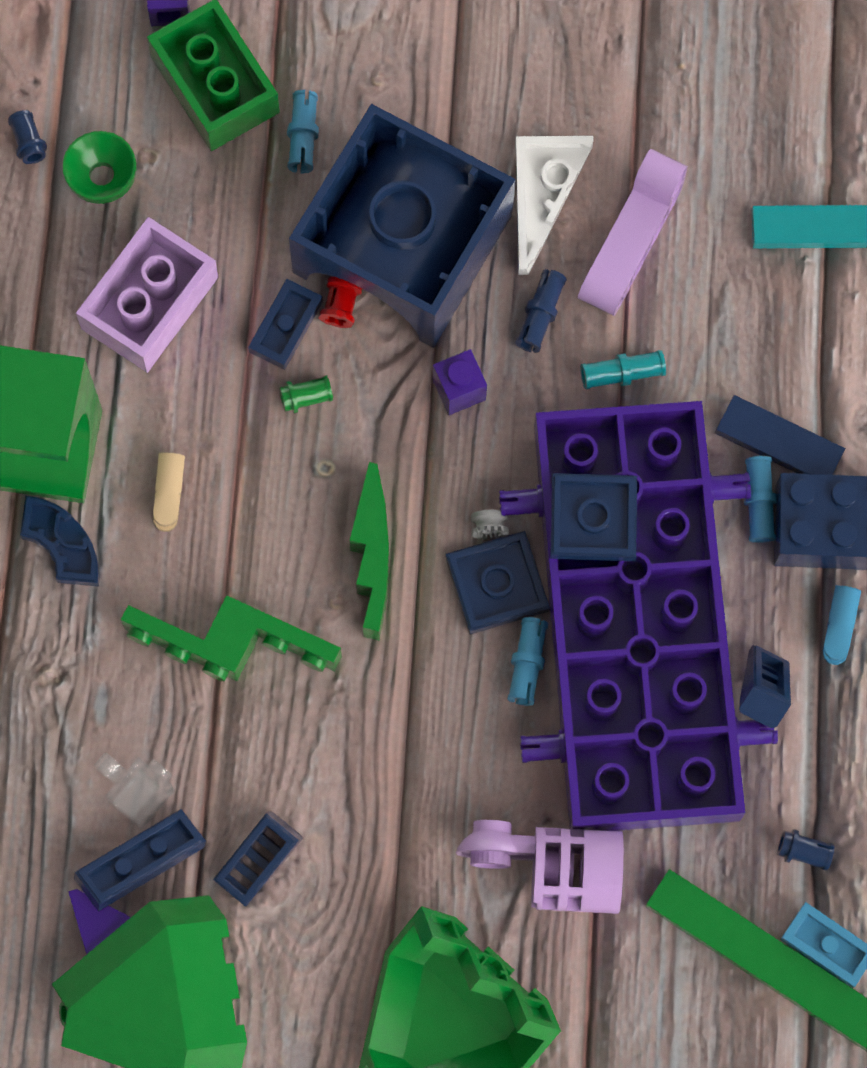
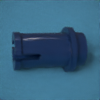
M21 110L10 115L8 124L11 126L18 146L16 148V156L22 159L25 164H36L46 157L47 144L44 140L40 139L33 113H30L29 110Z
M793 829L792 832L784 831L782 833L777 855L784 857V861L787 863L795 860L827 871L833 859L835 845L799 835V831Z

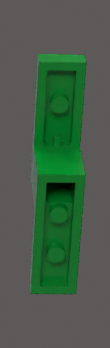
M227 595L204 640L129 605L121 618L124 629L128 631L126 636L131 640L149 647L151 642L166 648L164 654L171 659L183 664H187L190 659L203 665L202 671L205 674L222 682H225L227 677L238 681L259 637L264 639L262 644L270 650L280 654H285L287 650L302 656L301 663L319 672H323L324 668L335 672L342 658L340 647Z

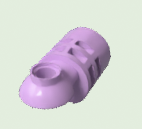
M477 820L473 822V833L468 835L456 850L458 856L470 858V865L478 868L504 869L511 867V860L533 861L531 907L536 908V910L619 914L624 855L622 831L535 827L534 836L511 835L512 824L510 822ZM574 854H580L579 887H573Z

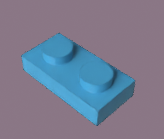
M807 902L802 905L780 938L787 945L851 988L857 985L867 969V943Z

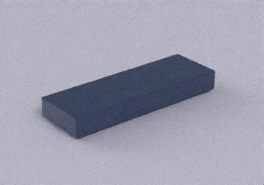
M733 395L715 434L760 456L771 457L772 462L799 474L833 475L846 449L736 395Z
M180 809L74 873V880L99 912L203 849L206 840L183 810Z

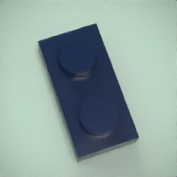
M286 279L248 346L249 353L285 370L322 305L323 296Z

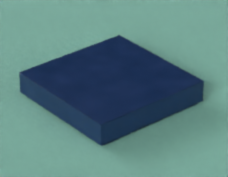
M553 473L550 559L635 561L637 476Z
M525 531L446 553L445 558L470 635L550 611Z

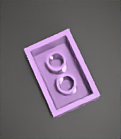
M148 217L76 312L80 327L83 331L148 373L218 279L216 261Z

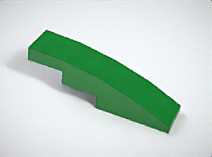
M369 462L350 537V551L363 554L356 589L357 594L370 597L363 625V637L380 641L387 602L389 540L386 503L377 463Z

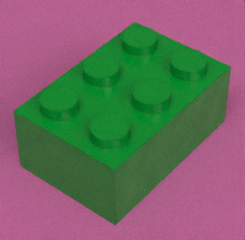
M218 0L206 3L147 36L152 60L211 152L280 113L277 91Z

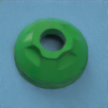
M93 131L78 137L70 144L63 158V174L66 183L74 194L86 202L95 204L113 202L123 197L130 190L136 177L137 162L134 151L122 137L111 132ZM100 166L111 168L114 172L112 181L106 185L93 183L90 176L95 168Z

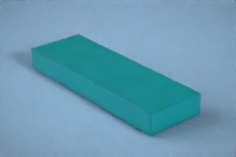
M778 205L752 207L753 249L867 248V205Z

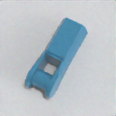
M835 585L823 646V657L829 664H842L848 656L861 590Z

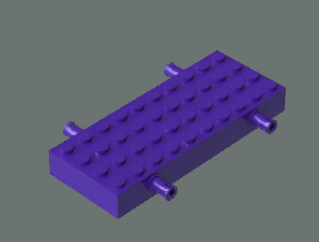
M702 401L536 412L534 436L539 484H536V489L499 490V504L501 505L500 510L503 516L538 513V517H542L561 730H558V734L520 736L522 763L560 759V763H564L570 829L619 831L739 822L746 813L739 755L740 746L774 745L778 743V730H774V728H770L756 720L738 721L737 717H735L713 504L717 500L750 499L751 484H748L750 482L749 473L712 476L709 471ZM553 473L637 476L635 561L550 559Z

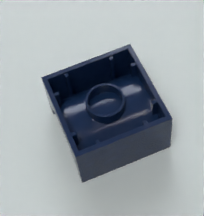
M371 103L289 237L292 271L305 280L312 273L328 274L368 291L402 315L415 329L419 340L434 348L512 217L516 179Z

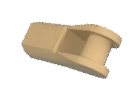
M159 453L153 522L155 527L163 532L173 530L178 523L185 456L176 453Z

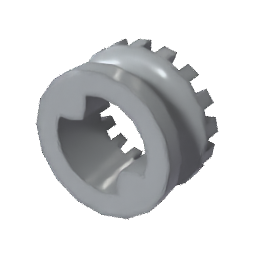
M482 510L472 513L471 522L476 524V527L472 529V536L477 539H487V535L490 536V539H493V535L496 539L507 536L509 529L504 526V522L508 520V516L501 515V510Z

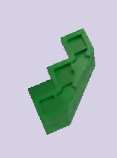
M209 895L150 901L52 983L53 988L62 1000L59 1006V1017L64 1026L62 1047L124 1068H242L247 1038L244 1024L236 1025L232 1001L239 999L240 996L234 963L226 964L222 939L229 937L227 919Z
M421 906L385 951L359 1068H530L561 1032V1029L548 999L536 988L529 993L510 976L514 969L489 946L484 951H481L464 935L468 928L454 916Z

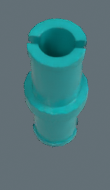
M661 350L629 357L623 353L617 354L615 359L589 364L583 363L580 365L581 380L584 389L587 390L592 387L615 383L627 386L631 385L632 380L666 376L664 354Z

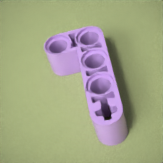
M653 149L648 151L636 175L633 190L589 270L579 291L578 299L613 316L616 315L680 194L688 166Z

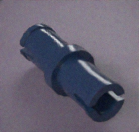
M545 269L541 273V279L533 299L528 300L524 309L527 315L520 334L515 341V344L522 350L531 352L534 346L533 352H540L548 325L554 322L558 311L555 307L562 288L567 281L566 277L560 272L551 270L549 275V270Z

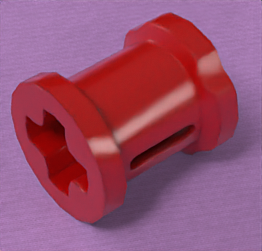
M335 276L329 277L326 284L329 292L325 309L320 311L318 318L328 325L338 328H351L355 321L352 313L356 297L362 294V288Z

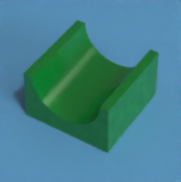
M0 345V491L85 503L103 411L85 358Z

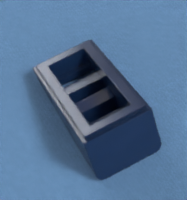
M752 645L745 668L739 711L770 728H775L791 706L790 663L757 645Z
M272 811L267 812L213 880L246 907L303 840V837ZM268 828L286 842L282 848L264 834ZM256 842H259L275 856L271 862L253 848ZM245 855L264 870L260 876L241 861ZM234 868L253 883L249 889L230 875Z

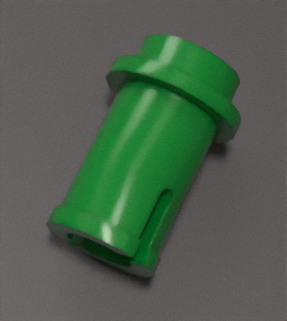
M327 375L297 384L287 381L286 386L279 388L285 412L292 410L295 414L298 413V408L333 401V393Z

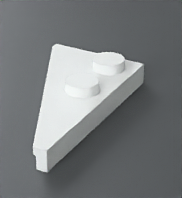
M593 136L516 137L518 275H529L593 147Z

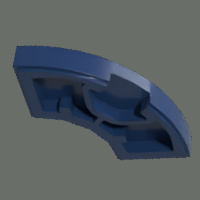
M25 495L20 536L23 540L37 543L50 554L55 563L57 583L99 587L100 573L97 555L83 527L70 513L60 506L38 497Z

